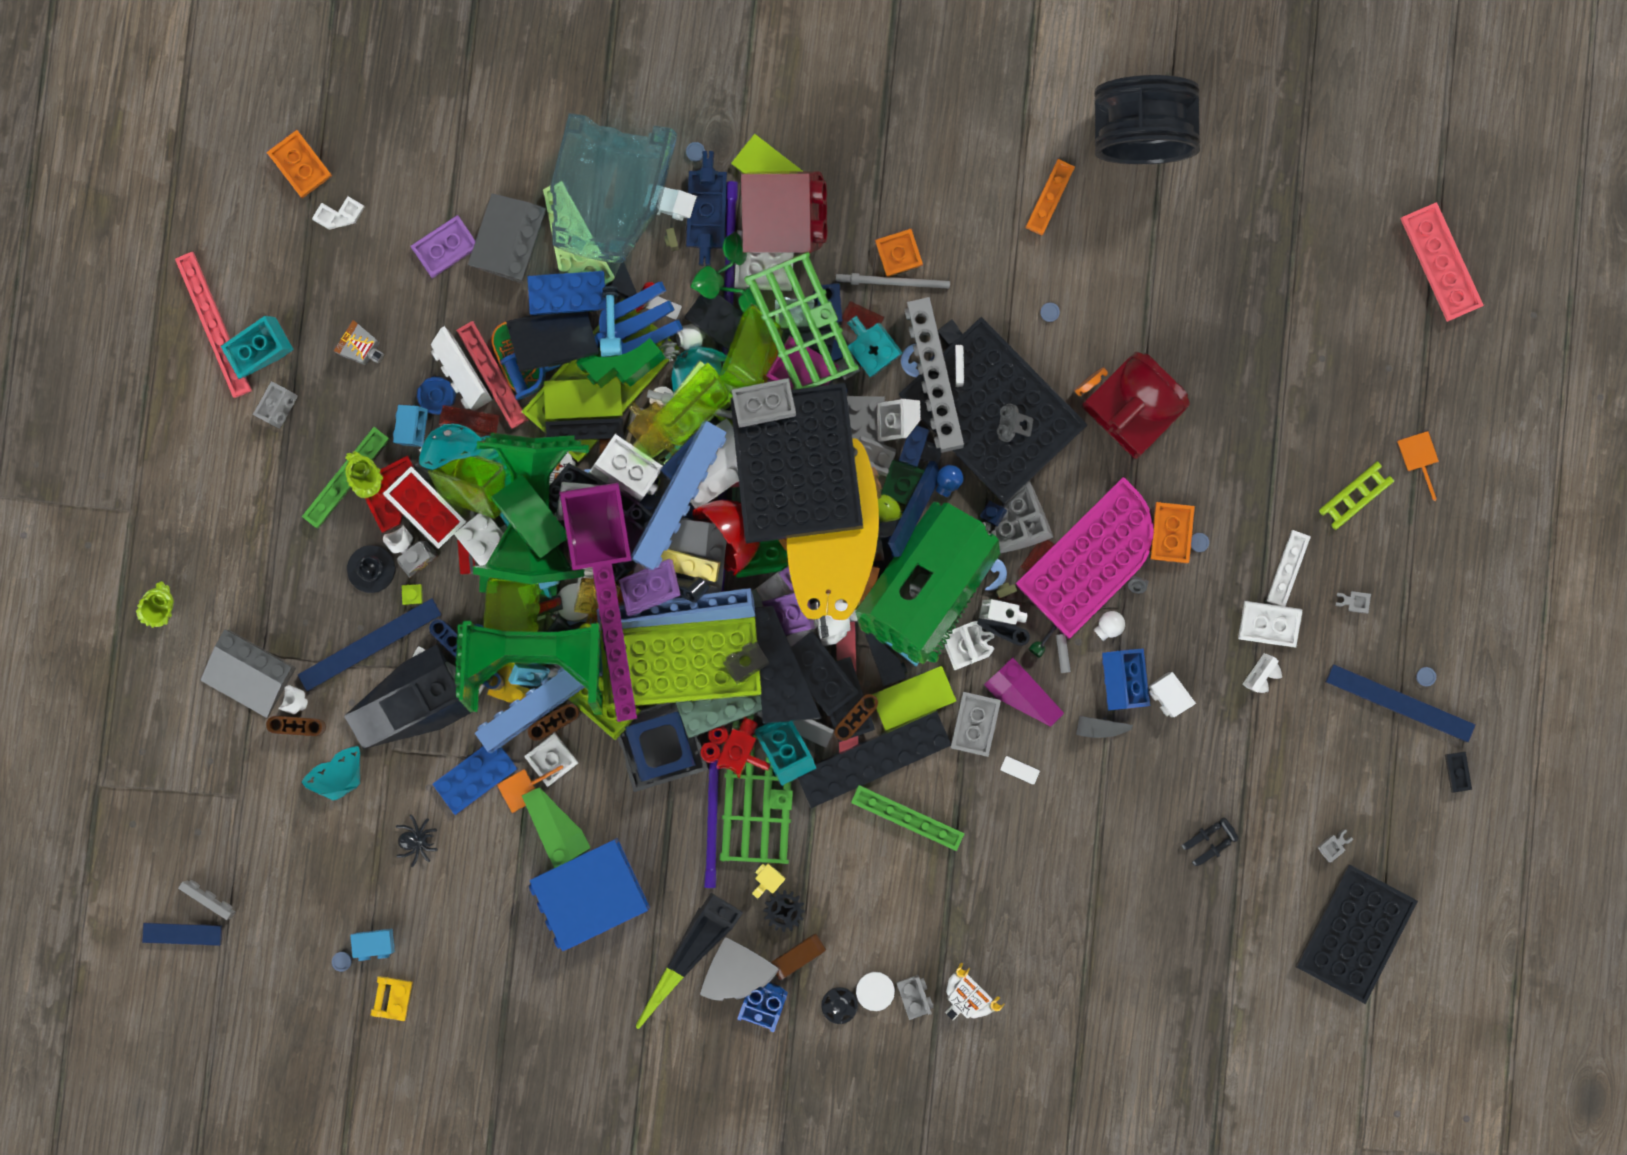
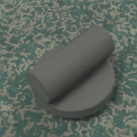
M420 460L415 465L417 473L423 479H430L436 473V469L432 470L422 467Z
M1132 576L1128 580V588L1130 591L1140 594L1147 590L1149 581Z

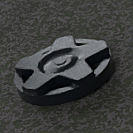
M844 987L832 988L823 997L822 1012L830 1022L845 1024L856 1015L858 1002L853 992ZM837 991H845L846 993L840 995ZM829 995L830 1002L825 1004V1000ZM852 998L855 1003V1008L850 1005ZM827 1013H832L833 1019ZM844 1015L850 1016L849 1018L843 1020Z

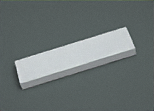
M1291 530L1265 602L1277 606H1286L1311 536Z

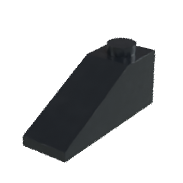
M864 632L883 686L906 678L905 674L908 672L905 663H900V660L885 645L878 641L872 633L867 634Z

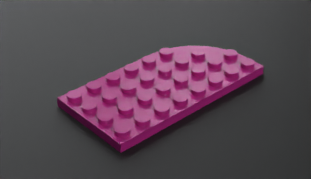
M1122 477L1015 583L1068 639L1140 569L1147 559L1154 529L1149 507L1141 494Z

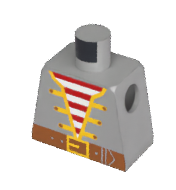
M354 320L334 349V352L338 355L366 365L370 359L380 363L384 356L382 352L377 350L379 342Z
M420 541L399 556L397 560L401 568L411 578L439 557V555L428 541Z

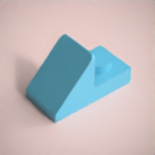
M536 663L515 664L508 681L516 685L540 687L542 686L541 682L548 677L550 670Z

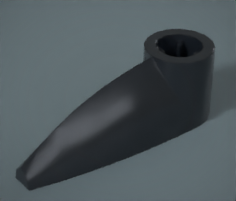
M676 576L680 596L693 603H696L709 589L707 582L700 577H696L693 580Z
M979 618L977 624L982 628L1017 646L1026 645L1030 640L1029 632L1023 628ZM1020 632L1025 637V640H1021V643L1018 642L1016 634H1020Z

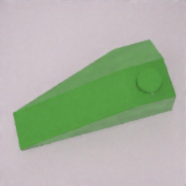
M540 787L522 795L554 868L574 859L591 848L583 831Z

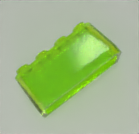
M752 303L742 314L718 378L719 381L737 389L764 383V380H762L763 375L767 374L771 365L768 363L769 359L774 356L777 349L774 346L775 343L765 320L761 318L762 313L759 307ZM773 319L774 324L781 337L783 333V330H780L781 325Z
M707 362L653 417L651 423L671 443L681 446L700 428L702 422L707 421L727 401L729 391L717 371Z
M476 455L463 459H454L434 470H428L437 493L446 502L493 519L500 515L501 511L491 497L505 487L506 471L501 463Z
M490 577L486 589L484 628L501 631L537 632V618L540 611L539 595L541 593L539 583L526 584Z

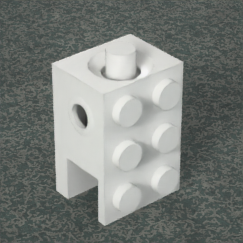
M615 434L589 474L607 484L618 483L620 491L640 502L647 492L653 495L658 488L654 481L661 472L659 469L662 465Z

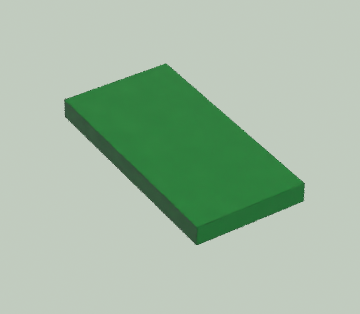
M523 475L491 497L538 559H541L567 540L564 527Z

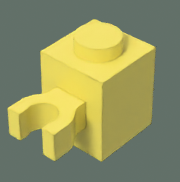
M769 863L766 866L762 864L755 872L758 874L755 879L760 882V885L752 894L757 899L766 889L773 894L786 878Z

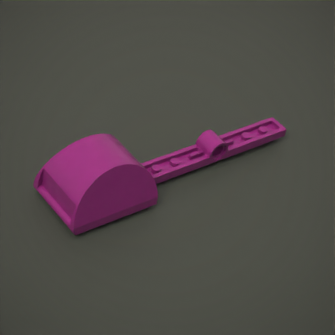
M612 483L562 491L559 493L572 570L592 567L603 633L602 640L607 658L617 722L636 719L635 702L612 568L613 563L631 561L619 484Z

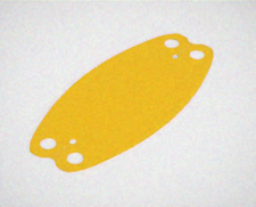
M852 438L853 447L858 452L855 457L864 529L787 538L788 564L794 593L802 613L808 619H820L822 616H831L834 620L848 619L862 597L873 566L879 531L878 497L869 457L862 443L855 438ZM826 590H831V593L827 594ZM812 598L820 601V607L816 610L809 609L807 605L808 601ZM839 599L845 600L848 604L846 610L838 611L835 608L836 601Z

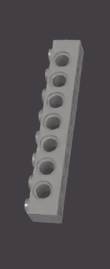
M930 297L907 302V308L904 310L906 319H910L912 325L909 327L910 337L915 338L916 345H913L914 354L919 356L920 359L917 367L919 375L923 374L924 381L921 382L923 392H927L929 400H926V406L928 411H932L933 418L930 419L932 430L936 429L937 437H934L936 448H940L941 453L964 448ZM918 317H924L926 322L918 324L915 320ZM928 335L930 341L926 343L921 342L920 337ZM927 353H932L935 358L932 361H927L924 359V356ZM935 371L939 374V377L937 379H930L928 374ZM941 390L943 392L942 397H934L933 391ZM945 408L948 413L945 416H939L937 410ZM945 426L950 427L952 430L948 435H944L941 432V429Z

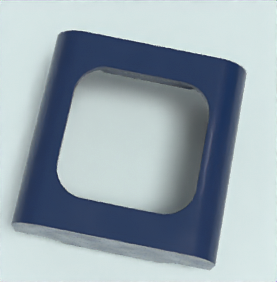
M679 711L625 727L627 740L629 741L641 782L695 766ZM663 725H672L677 732L682 749V757L676 762L656 768L648 766L639 741L641 733Z

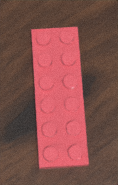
M1437 202L1400 218L1446 321L1448 322L1484 306Z

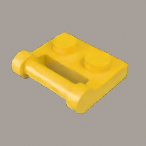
M378 976L374 1009H371L370 1015L405 1021L413 982ZM388 984L391 985L387 1011H384L381 1008L385 987Z

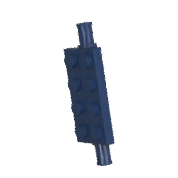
M702 151V168L698 171H689L688 193L697 197L691 216L687 218L686 247L699 248L698 265L704 266L705 258L706 266H710L711 249H723V242L725 240L727 172L715 171V168H713V151H709L708 159L707 151Z

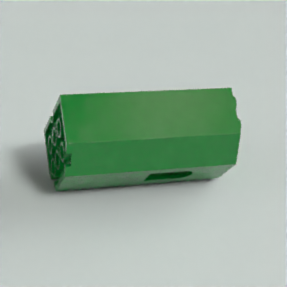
M933 502L915 527L901 557H894L855 611L859 628L867 634L872 633L875 635L876 639L881 643L890 642L893 644L892 648L896 652L907 654L908 658L913 662L918 663L919 661L924 664L1000 556L999 539L994 534L989 535L985 529L986 526L981 521L953 505L943 503L940 506L938 502ZM917 565L932 572V576L916 598L905 600L900 596L901 587Z

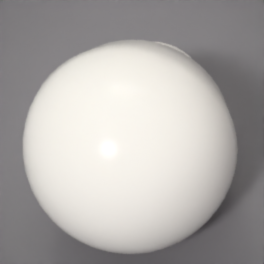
M1108 611L1101 616L1099 625L1094 631L1103 641L1108 637H1117L1125 629V620L1120 613Z

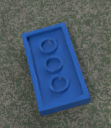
M593 271L528 276L530 315L606 309V298L602 296V288L605 287V272Z
M483 746L432 785L454 815H456L518 768L502 746L493 753L487 752Z

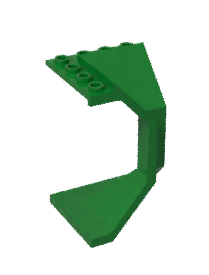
M491 433V437H485V441H477V449H495L510 471L511 482L523 475L548 508L549 480L553 470L569 451L589 453V445L581 444V441L574 440V436L530 438ZM510 522L488 562L485 565L473 566V574L526 584L584 577L585 569L572 570V566L568 563L560 546H557L541 559H538Z
M463 621V625H458L456 697L459 698V701L470 712H478L480 686L506 664H557L588 690V704L594 714L603 715V694L598 686L601 627L599 624L591 623L589 628L561 632H518L474 626L471 621Z

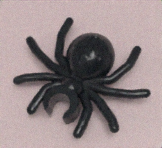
M411 814L409 817L414 824L415 830L406 825H396V828H404L411 831L402 833L398 838V844L402 849L412 851L405 854H397V858L410 856L416 851L411 867H414L419 851L427 862L431 860L427 857L424 850L438 851L437 848H429L435 843L429 844L427 842V838L434 837V835L426 834L437 832V829L432 828L423 831L429 821V818H427L419 831L417 822Z

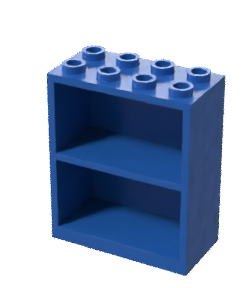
M618 838L529 880L531 883L528 885L533 896H537L539 900L537 906L541 913H545L547 928L549 931L553 930L555 945L558 949L561 948L562 952L650 909Z

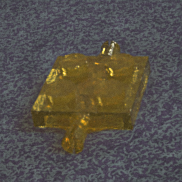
M635 402L632 403L629 408L636 416L627 427L628 431L652 457L664 448L672 456L677 451L671 442L681 431L656 402H653L644 410H641Z
M582 577L574 604V612L588 614L586 622L590 624L591 621L594 624L598 609L594 579ZM615 582L616 592H617V597H618L619 590H620V583H619V582Z

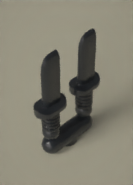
M1225 817L1221 818L1219 823L1216 822L1205 830L1200 828L1199 834L1181 845L1184 850H1188L1204 839L1209 841L1210 838L1208 836L1219 830L1221 826L1230 838L1225 839L1216 847L1214 844H1211L1210 850L1192 861L1193 865L1199 866L1215 855L1220 857L1219 852L1230 846L1231 841H1238L1239 837L1235 829Z

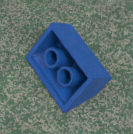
M1144 649L1102 653L1108 710L1150 706Z

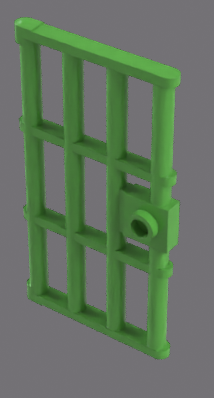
M809 252L744 278L746 284L750 286L762 313L761 318L765 320L779 352L777 355L782 359L794 386L793 390L816 387L859 369L858 365H855L842 335L843 330L839 328L837 323L838 317L832 303L827 300L826 290L822 288L810 261ZM802 260L816 292L806 297L791 266L792 263ZM783 267L798 299L790 304L786 303L773 271ZM766 275L780 308L770 312L755 280ZM818 297L821 305L810 309L807 302ZM798 305L801 306L814 336L813 339L803 342L789 310ZM781 312L797 345L787 350L771 317ZM830 324L832 331L821 335L819 327ZM835 336L848 368L837 372L824 342V339ZM817 343L830 373L829 376L822 379L819 378L806 347ZM798 350L812 379V383L804 386L801 385L788 354Z
M754 745V748H753V750H752V752H751V754H750L751 756H754V753H755V745ZM747 762L746 775H741L740 777L745 779L743 816H732L734 778L738 777L733 771L727 769L726 774H724L726 789L724 815H722V819H724L722 853H720L719 860L722 862L730 860L789 864V860H787L789 823H791L789 815L790 810H792L793 800L791 781L783 785V790L772 789V780H779L776 776H772L773 768L771 765L768 771L765 770V776L753 775L754 765ZM753 779L764 780L762 817H751ZM782 809V818H770V810ZM731 820H743L741 857L729 856ZM751 821H762L760 858L749 857ZM770 822H781L779 859H768Z

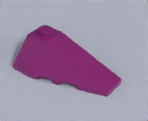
M1010 658L984 684L996 699L1050 727L1064 714L1014 658Z

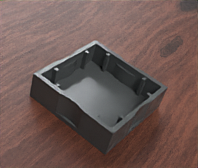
M664 703L642 709L637 718L628 726L678 712L676 703ZM663 725L641 733L639 741L648 766L656 768L676 762L682 757V749L677 732L672 725ZM624 730L618 737L619 745L625 756L626 768L633 792L709 770L707 762L701 758L702 744L699 735L689 738L687 735L695 766L641 782L636 770L637 767L631 747L627 740L626 731Z

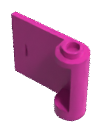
M791 336L788 337L784 344L786 350L797 346L794 338ZM806 347L819 378L822 379L829 376L830 373L822 355ZM799 350L788 354L801 385L804 386L812 383ZM777 356L766 374L769 377L767 381L772 382L789 378L790 387L793 390L794 386L784 363ZM834 363L836 369L838 370L840 366ZM828 381L818 386L829 385L831 381Z

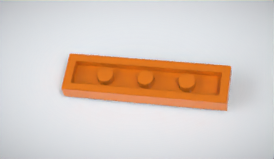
M1057 159L1025 227L1026 229L1043 236L1075 166Z

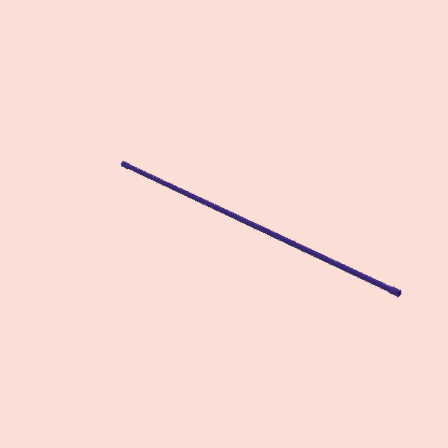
M735 181L727 182L726 237L732 232H736L738 182ZM725 257V266L728 265V264L730 263V261H731V260H728L726 257ZM735 263L725 270L724 287L734 288ZM724 291V299L733 305L734 292ZM722 346V353L730 359L728 367L730 368L732 353ZM727 490L718 495V500H727ZM725 569L723 570V581H722V591H721V592H724ZM716 732L714 735L720 737V732ZM710 749V755H712L714 751ZM718 760L709 763L704 888H716Z

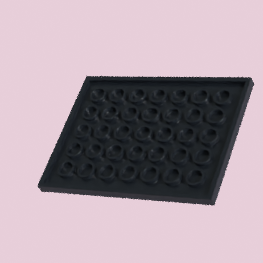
M982 317L943 352L964 443V448L952 451L1005 504L1088 425ZM956 345L963 346L964 385L962 387H956ZM932 371L928 374V377L930 379H937L939 374ZM921 374L904 388L898 396L901 399L920 401V418L932 430L930 419L933 416L932 411L927 410L926 400H929L927 392H923L921 382L924 381V377ZM935 390L932 394L934 397L940 398L943 392ZM1007 404L1016 405L1020 414L1033 418L1030 437L1015 432L1014 438L1009 442L999 439L997 429L1001 418L1000 410L1003 406ZM945 408L937 410L939 416H945L948 413ZM1025 420L1020 422L1019 425L1025 431L1027 429V422ZM945 426L941 429V432L944 435H948L952 430L950 427Z
M845 383L791 390L796 416L740 428L733 397L730 398L746 543L864 529Z

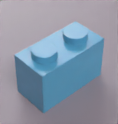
M398 405L393 443L403 446L422 447L428 409L419 406Z
M393 929L359 932L350 935L352 957L358 958L359 961L370 960V956L378 955V959L388 958L390 954L395 952Z

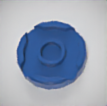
M442 377L427 378L418 388V403L422 408L428 409L429 414H444L455 403V390L451 383Z

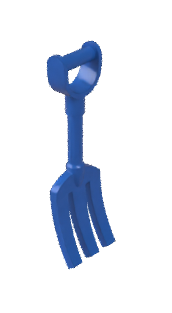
M657 282L647 289L615 304L614 321L666 292L663 282ZM666 301L646 312L615 324V337L621 338L622 354L634 350L649 338L657 344L683 330L680 321L675 320L624 344L622 342L623 339L673 312L675 309L671 301ZM606 309L602 310L600 314V332L594 336L598 348L600 347L601 338L607 337ZM515 353L500 360V364L505 365L517 392L515 395L516 400L526 398L539 391L544 384L545 373L560 367L558 365L549 368L548 366L539 368L538 381L528 389L516 363Z

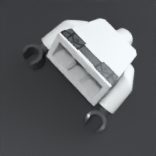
M812 598L809 601H815L818 599ZM839 599L835 603V608L838 611H844L848 606L843 599ZM815 601L816 609L820 607V601ZM856 610L846 620H834L831 616H822L820 619H817L819 636L816 637L823 646L837 644L847 635V631H850V622L857 621Z

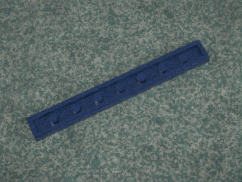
M431 598L299 673L298 676L306 691H310L442 616V613L434 599Z
M1334 664L1331 666L1325 681L1330 685L1465 742H1469L1476 725Z

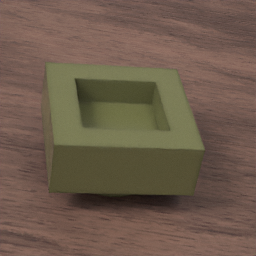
M674 228L666 229L667 235L664 236L666 246H670L672 252L679 250Z
M1008 582L998 586L999 590L995 594L997 599L1017 592L1015 584L1010 586Z

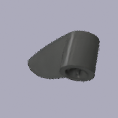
M1079 716L1076 735L1091 738L1112 737L1131 730L1133 725Z

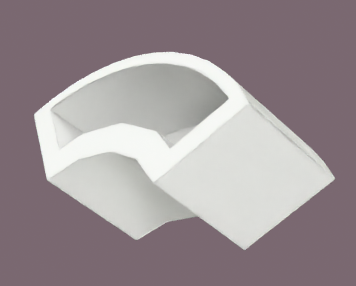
M657 184L651 185L644 207L650 209L649 212L652 214L660 215V213L672 215V218L683 221L684 218H690L697 196Z

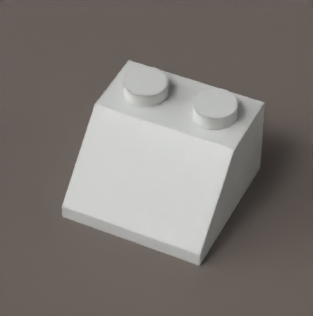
M900 399L877 403V433L879 442L907 438L920 421V401Z
M1173 672L1164 674L1148 686L1150 688L1149 694L1155 701L1158 700L1162 706L1160 708L1166 716L1175 717L1196 704Z

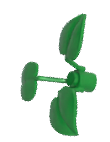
M732 232L723 242V252L725 257L731 260L730 263L719 271H715L710 266L703 267L696 274L690 288L698 291L708 299L715 298L719 291L741 293L739 305L742 311L750 318L757 320L760 318L761 311L750 287L746 288L745 291L722 287L724 285V278L720 274L733 266L734 263L739 266L743 265L747 258V252H743L742 237L737 232Z

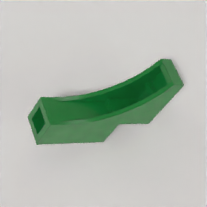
M649 338L639 347L625 354L613 357L589 356L577 359L576 365L582 372L586 370L589 373L586 377L593 385L597 383L600 388L605 386L614 377H617L622 384L626 382L631 387L666 357Z

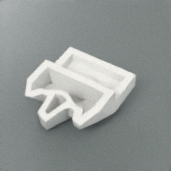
M977 621L953 629V634H948L950 639H945L947 644H944L953 668L957 670L989 657L994 648L988 645L987 642L994 638V634L983 632L982 627L977 624Z

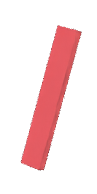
M471 321L457 329L456 331L511 429L513 430L529 421L521 412L523 410L518 400H516L512 389L508 385L475 323Z

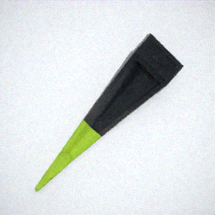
M712 892L710 893L702 907L698 908L636 1024L637 1029L644 1024L686 974L733 929L743 914L740 909Z

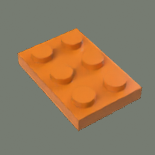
M298 130L267 152L302 199L332 177V174Z
M1155 503L1154 533L1151 543L1150 560L1189 563L1195 506Z

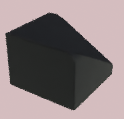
M953 319L937 330L938 335L948 347L962 335Z

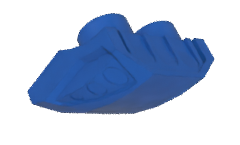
M770 982L763 988L758 987L751 992V995L745 997L737 1019L740 1021L741 1019L774 1032L788 992Z

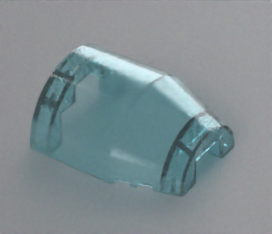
M569 113L550 186V192L553 195V205H551L554 215V222H552L553 246L593 260L611 263L624 262L659 212L677 141V133L672 128L653 126L652 133H649L648 137L626 134L616 128L599 126L587 116Z

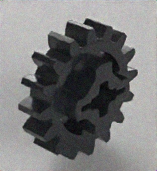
M784 889L783 894H780L777 890L775 897L769 895L770 902L765 901L768 908H764L763 912H767L768 915L764 918L771 920L768 924L769 926L776 925V931L779 927H782L783 932H785L787 927L790 931H793L792 925L799 927L797 921H803L804 919L800 915L805 913V910L801 909L804 902H798L800 899L799 895L793 897L794 891L787 894L786 889ZM784 898H789L794 903L789 904L784 901ZM777 900V909L771 912L772 905ZM781 906L791 908L787 911V915L784 916L783 913H779ZM797 910V915L792 921L791 914ZM779 917L783 919L785 924L777 922L774 918Z

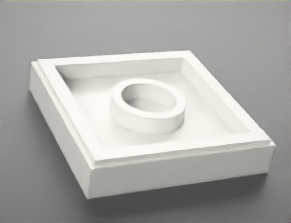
M556 733L552 734L524 756L540 777L563 765V769L543 779L547 787L578 764V761Z

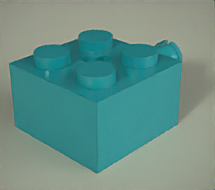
M857 316L847 323L857 335V339L848 345V349L869 377H874L903 354L881 323H877L867 330ZM872 346H873V347H877V346H878V348H879V349L877 350L878 354H876V353L872 354V352H871V351L873 350Z

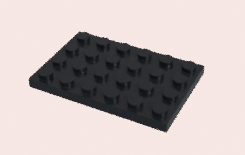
M1348 864L1295 967L1366 1004L1418 900Z

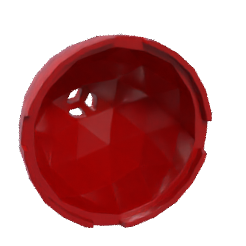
M717 500L703 504L693 510V518L710 519L719 529L726 540L724 569L727 572L732 570L734 572L733 575L739 573L752 560L760 545V542H745L741 502Z

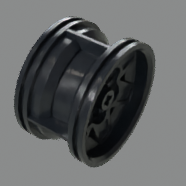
M1140 75L1114 79L1096 87L1094 91L1095 156L1097 158L1118 164H1163L1185 160L1200 152L1199 85L1195 81L1168 75Z

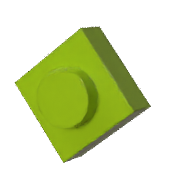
M421 584L402 585V605L423 604Z

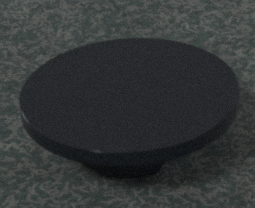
M363 546L357 549L348 561V578L352 585L362 592H380L387 588L394 578V560L388 551L379 546Z

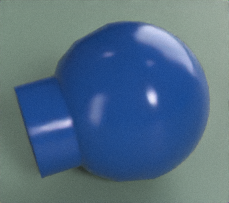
M953 465L942 467L937 475L938 486L936 491L943 496L949 497L951 492L957 490L963 483L961 470Z

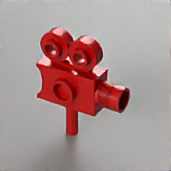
M744 718L739 730L733 729L730 736L723 726L710 730L708 733L710 742L704 744L701 748V758L705 762L713 763L718 760L717 769H729L738 778L741 777L747 762L767 771L771 765L750 755L756 743V738L752 736L758 724L748 718ZM716 732H721L722 735L720 737H716L714 734ZM724 744L723 749L720 753V749L718 746ZM712 749L714 753L712 755L707 754V750Z

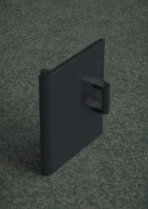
M587 311L531 315L506 321L520 372L545 366L549 368L571 363V360L599 354Z

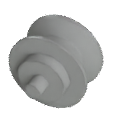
M667 338L661 344L662 346L658 348L663 350L665 359H669L671 362L679 351L674 349L677 343L668 341Z

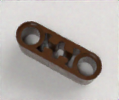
M872 694L863 696L835 727V737L841 741L848 740L877 708V698ZM867 697L874 700L875 704L871 709H867L864 706L863 702ZM860 705L864 711L868 712V714L865 716V714L862 713L859 717L861 721H855L852 724V726H855V728L852 730L851 727L844 722L846 719L848 720V722H850L853 719L851 715L852 713L857 714L860 711V709H857V707ZM842 726L847 727L849 730V734L845 738H841L838 735V729Z
M567 704L532 724L528 729V735L532 740H543L580 717L581 711L576 705ZM569 707H573L576 710V715L573 718H569L566 715V710ZM561 712L562 717L566 720V722L564 723V720H560L557 722V727L555 725H552L546 728L545 725L552 722V717L554 719H558L561 717V715L559 714ZM536 726L541 727L543 731L540 737L533 735V729Z
M272 716L267 720L266 728L274 734L320 736L325 732L326 724L321 719ZM276 719L281 722V727L278 730H275L273 727V722ZM314 722H317L320 726L317 733H314L311 729ZM297 723L299 725H305V728H291L288 727V724Z
M815 933L770 963L779 969L776 976L780 981L826 951V948Z

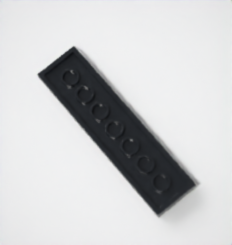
M934 710L815 763L816 769L798 777V780L810 807L813 808L854 790L859 785H865L951 746V743L937 710Z

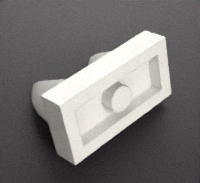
M1264 653L1243 682V685L1255 692H1268L1269 687L1266 679L1268 677L1274 679L1282 678L1281 669L1277 664L1279 661L1275 657Z

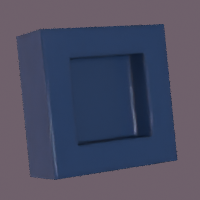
M989 500L980 517L998 527L1007 510Z

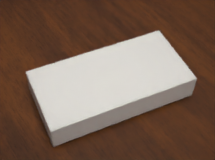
M962 345L955 346L956 387L964 385Z

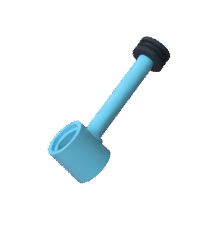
M607 286L602 288V296L606 298L607 337L601 338L600 341L601 357L622 355L621 338L615 337L614 298L618 297V288Z

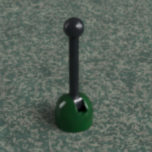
M1054 625L1041 642H1034L1028 650L1036 657L1041 658L1045 652L1044 643L1057 627Z

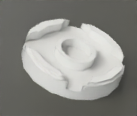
M577 583L565 586L558 593L561 596L563 610L558 612L563 618L572 622H579L588 618L593 612L595 604L594 597L576 595Z
M870 972L860 978L857 984L856 995L858 1001L864 1008L870 1011L885 1009L894 998L895 989L893 983L887 975L881 972Z

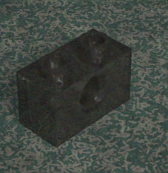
M752 642L747 643L742 647L741 652L737 654L735 652L731 653L725 658L726 661L723 662L736 685L769 665L768 659L757 642L754 644ZM748 657L751 663L748 666H742L740 660Z

